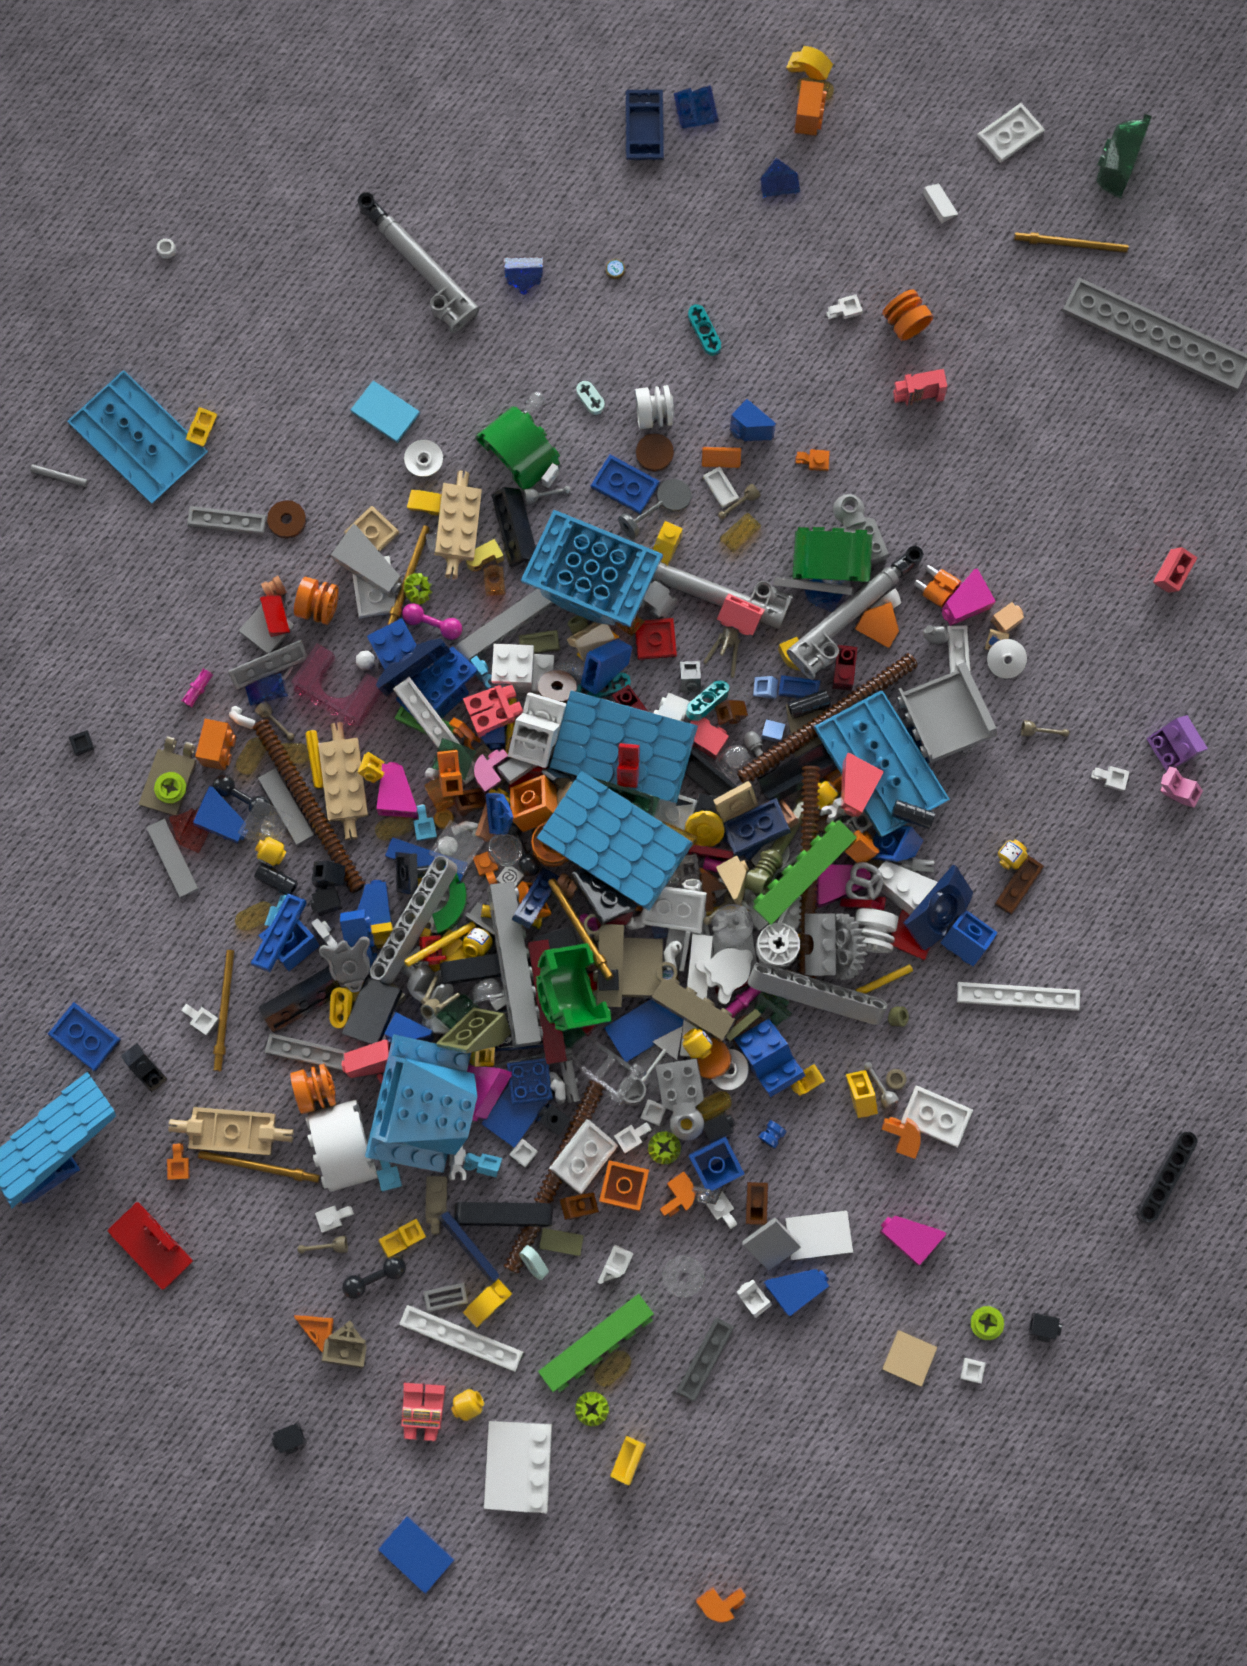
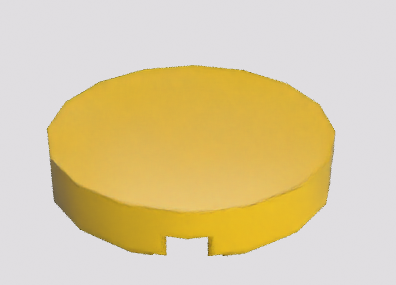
M711 811L696 812L689 816L685 822V836L694 845L712 847L719 843L724 836L723 820Z

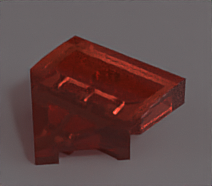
M190 808L187 812L177 816H170L169 820L179 845L199 854L209 832L193 825L198 809Z

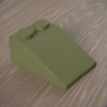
M473 1008L436 1045L440 1048L468 1054L499 1046L511 1034L504 1013Z

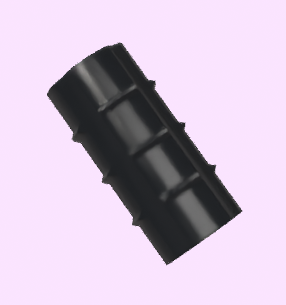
M824 689L798 699L796 698V700L788 702L787 706L791 717L796 719L829 707L831 703L827 691Z
M896 800L891 817L930 829L935 812Z
M265 863L259 865L254 875V878L261 881L262 884L268 885L271 889L273 888L283 895H292L298 885V882L290 878V876Z

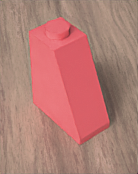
M849 752L843 760L841 808L849 816H857L859 818L884 771Z
M382 1040L344 1053V1060L342 1061L343 1072L350 1078L384 1073L391 1044L388 1040Z

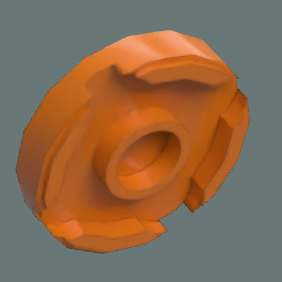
M710 1038L713 1042L710 1049L711 1053L704 1059H697L700 1076L707 1079H715L726 1073L732 1059L729 1048L725 1043Z

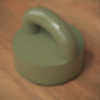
M579 615L571 618L568 622L569 629L573 635L589 625L587 619Z
M896 1006L890 1010L888 1023L891 1026L904 1027L908 1023L909 1014L905 1007Z

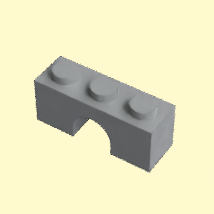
M805 914V934L811 935L814 941L812 953L805 955V975H836L835 914Z

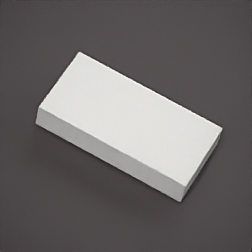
M720 466L703 475L704 480L722 509L739 500L737 493Z

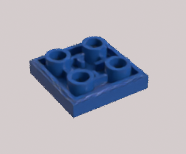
M546 1058L507 1063L508 1071L512 1072L509 1079L512 1104L553 1099L549 1064H546Z

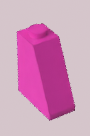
M978 568L971 572L941 609L943 618L948 621L950 626L990 609L996 602Z
M395 762L382 764L381 771L384 772V776L380 779L378 815L418 819L417 807L402 765Z
M830 865L817 878V908L847 897L845 887L851 879L850 871L854 865ZM860 868L857 870V877L867 880L871 879L870 871H867V869ZM856 884L851 888L853 893L865 889V887Z
M468 1065L467 1072L475 1074L477 1101L472 1121L478 1122V1118L487 1119L509 1081L512 1072L501 1068Z
M898 1216L887 1217L880 1225L883 1228L880 1233L917 1266L926 1259L946 1235L942 1230Z

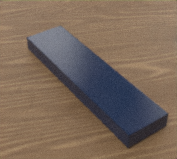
M542 868L514 913L512 920L530 929L553 891L548 882L551 879L558 881L560 876Z
M446 1211L437 1217L488 1281H495L499 1277L498 1272L450 1213Z

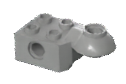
M852 494L842 495L837 498L833 505L834 516L844 524L841 528H844V532L855 533L856 529L867 530V534L873 535L871 566L885 562L889 553L875 519L864 517L865 507L859 497ZM851 505L854 509L847 510L844 506Z
M693 1058L656 1065L662 1105L673 1111L670 1119L672 1133L681 1140L690 1141L697 1138L704 1128L702 1114L696 1109V1106L704 1100L698 1059ZM685 1118L692 1121V1128L684 1129L681 1126V1121Z

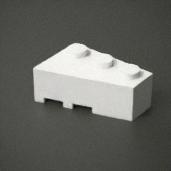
M885 861L878 868L883 877L881 892L908 914H911L938 883L888 861Z

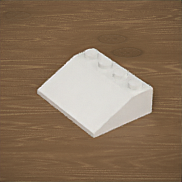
M489 1421L484 1509L536 1513L548 1512L552 1424Z

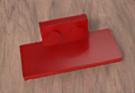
M136 1202L107 1230L162 1290L166 1289L193 1262V1259L139 1202Z

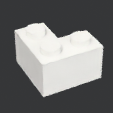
M668 693L666 698H662L659 710L655 709L654 713L684 721L687 705L690 701Z

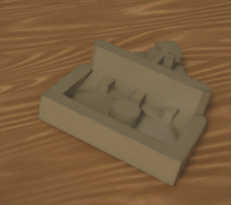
M351 1321L347 1322L324 1341L322 1363L356 1368L364 1367L366 1341L362 1339Z

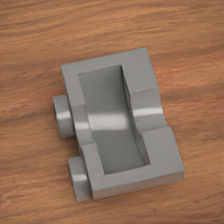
M654 581L650 584L640 607L647 606L651 609L650 613L654 617L665 619L678 600L676 597L668 594L670 592L669 589Z

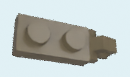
M426 1176L425 1218L426 1223H431V1234H440V1224L442 1223L437 1217L447 1211V1176Z

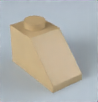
M735 856L718 865L716 869L738 907L741 905L746 891L744 882L747 872L750 870L744 860L740 862L738 856Z

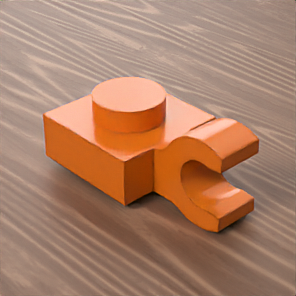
M810 449L809 454L797 452L795 463L809 464L808 470L828 471L830 451Z
M454 717L449 722L454 728L452 732L460 739L464 737L466 748L473 751L474 748L471 746V742L473 740L478 743L481 742L480 738L475 736L464 722Z
M492 851L474 856L473 860L479 876L486 875L489 885L498 884L493 872L499 869Z
M173 1144V1159H167V1180L190 1179L189 1158H183V1144Z

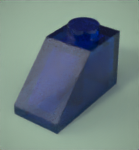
M281 673L261 678L245 687L250 706L260 704L265 700L271 701L288 696L285 680Z

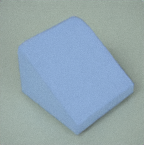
M773 676L755 677L753 696L776 699L778 679Z
M766 720L761 739L777 743L781 742L785 724Z

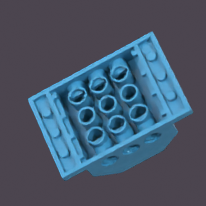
M553 510L522 576L521 582L539 589L543 597L562 609L600 624L614 625L615 622L631 627L663 558V554Z
M393 1034L365 1157L444 1173L448 1154L456 1155L468 1138L477 1101L475 1074L467 1072L471 1053L467 1054L437 1047L436 1043Z

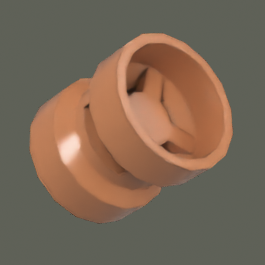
M279 576L274 577L270 582L261 584L266 596H277L287 593Z
M562 873L557 883L566 897L572 900L575 895L574 892L578 890V887L567 874Z

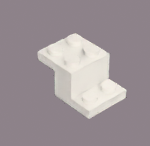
M494 644L492 684H512L515 693L528 694L530 692L538 694L537 683L539 678L544 673L554 669V655L534 654V645Z
M529 692L526 696L523 713L515 721L508 757L546 768L551 749L558 740L567 704Z

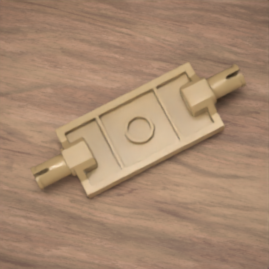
M463 471L457 472L456 485L443 483L434 555L442 556L446 559L445 577L450 579L451 572L452 579L458 578V567L461 561L474 560L482 489L468 487L469 473L465 471L464 478H462Z
M337 722L338 730L335 723L330 724L333 741L318 743L328 821H341L344 824L345 840H351L350 832L353 839L358 838L355 821L360 817L368 816L364 778L358 774L361 765L359 739H345L343 723Z
M193 1107L192 1117L188 1121L170 1119L169 1124L177 1127L169 1126L168 1128L170 1133H187V1136H189V1149L269 1156L272 1154L274 1141L292 1143L293 1137L285 1135H294V1129H279L275 1127L276 1114Z

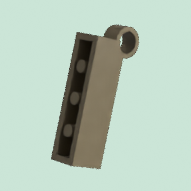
M591 914L584 920V928L589 934L595 935L594 941H598L599 953L604 955L608 968L610 970L618 969L619 990L599 991L598 970L600 969H594L593 982H597V990H593V995L596 997V1006L606 1001L607 1007H622L624 925L603 924L598 931H591L587 927V922L592 917L597 918L595 914Z
M670 962L660 964L656 970V977L660 984L652 995L651 1000L696 1028L703 1029L706 1034L721 1042L735 1020L731 1017L732 1013L723 1008L721 1010L714 1007L715 1003L708 998H699L696 996L697 992L690 987L685 989L680 986V982L675 979L677 969L674 964ZM662 967L672 969L673 976L671 979L661 977L660 969Z

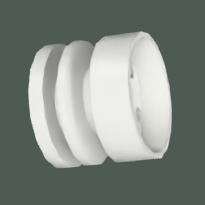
M668 385L663 386V395H660L658 386L654 389V396H650L648 388L635 389L639 429L652 428L653 419H657L659 427H663V418H666L667 426L673 425L674 405Z
M857 909L854 922H859L858 926L863 929L861 936L866 937L863 940V944H866L867 947L863 948V950L872 953H891L893 945L890 943H893L895 938L887 933L897 930L898 916L881 910Z
M785 923L767 925L761 931L756 942L758 960L761 963L781 969L788 967L794 962L800 949V939L797 932ZM777 940L781 941V945H783L780 949H776V945L773 944Z

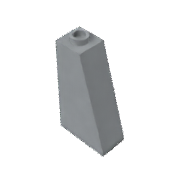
M353 524L332 552L333 561L391 598L402 587L400 575L363 532Z

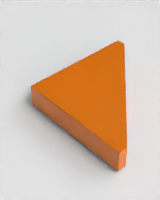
M295 1315L294 1318L320 1351L323 1352L324 1341L333 1331L334 1318Z

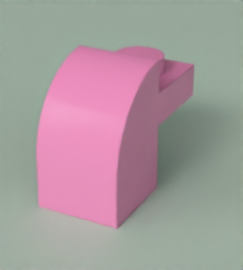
M498 749L488 756L489 760H486L482 754L475 763L474 778L484 794L501 783L500 777L493 768L508 759V754L504 749L500 752Z
M1169 767L1162 777V788L1160 791L1164 795L1183 805L1195 808L1203 792L1196 781L1183 778L1177 768Z

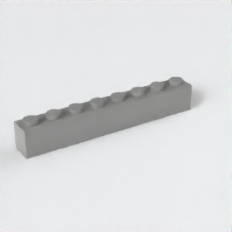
M514 882L490 884L487 888L513 1048L537 1045L541 1038H543V1030L541 1026H538L537 1018L540 1017L538 1006H535L534 1002L536 990L531 985L530 978H533L531 966H528L527 961L529 949L524 944L526 931L524 926L522 927L519 923L512 920L514 913L518 909L517 899H519V890L515 887Z

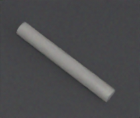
M32 464L30 472L86 487L88 483L87 479Z

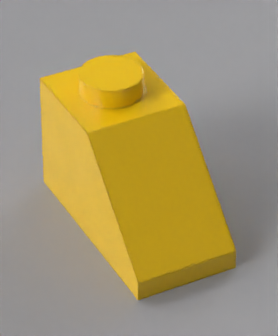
M665 521L657 536L653 550L663 554L661 562L668 566L682 538L683 528Z
M866 1070L846 1074L857 1117L862 1118L878 1114L876 1095Z

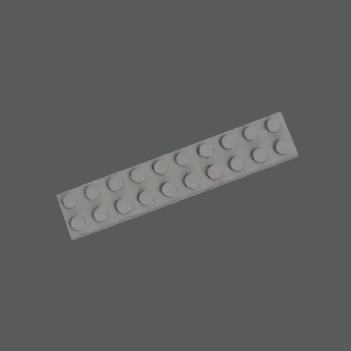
M1078 278L1062 310L1063 313L1235 392L1238 390L1247 371V354L1082 278Z

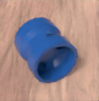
M770 1120L766 1131L761 1132L758 1137L775 1149L779 1144L778 1139L784 1137L787 1131Z

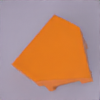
M889 602L885 603V605L867 608L855 626V630L890 648L899 632L892 603Z

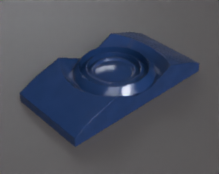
M663 89L626 90V160H664Z
M441 638L417 644L413 652L404 656L398 663L388 665L376 683L377 688L387 697L394 692V687L408 677L412 679L449 653L450 649Z
M952 865L904 921V925L922 950L928 949L943 938L948 925L954 918L966 911L971 901L973 891L956 865Z

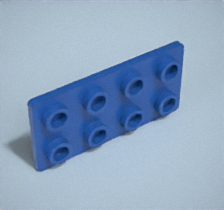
M451 647L450 652L430 666L414 681V684L442 719L469 694L465 683L478 672V669L459 651ZM397 697L396 701L411 714L401 699Z

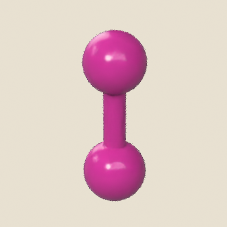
M416 603L406 605L402 611V618L407 624L418 625L424 622L439 628L443 637L448 640H455L462 634V624L459 620L447 618L444 621H440L424 614L422 607Z

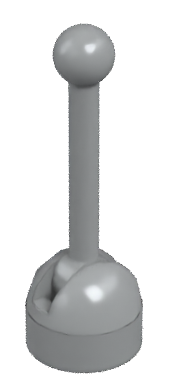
M565 486L563 489L538 493L535 489H524L526 505L535 503L541 496L558 493L569 494L571 488Z
M866 1062L864 1068L869 1070L883 1092L881 1101L885 1109L897 1103L899 1098L894 1092L886 1091L873 1071L872 1064Z

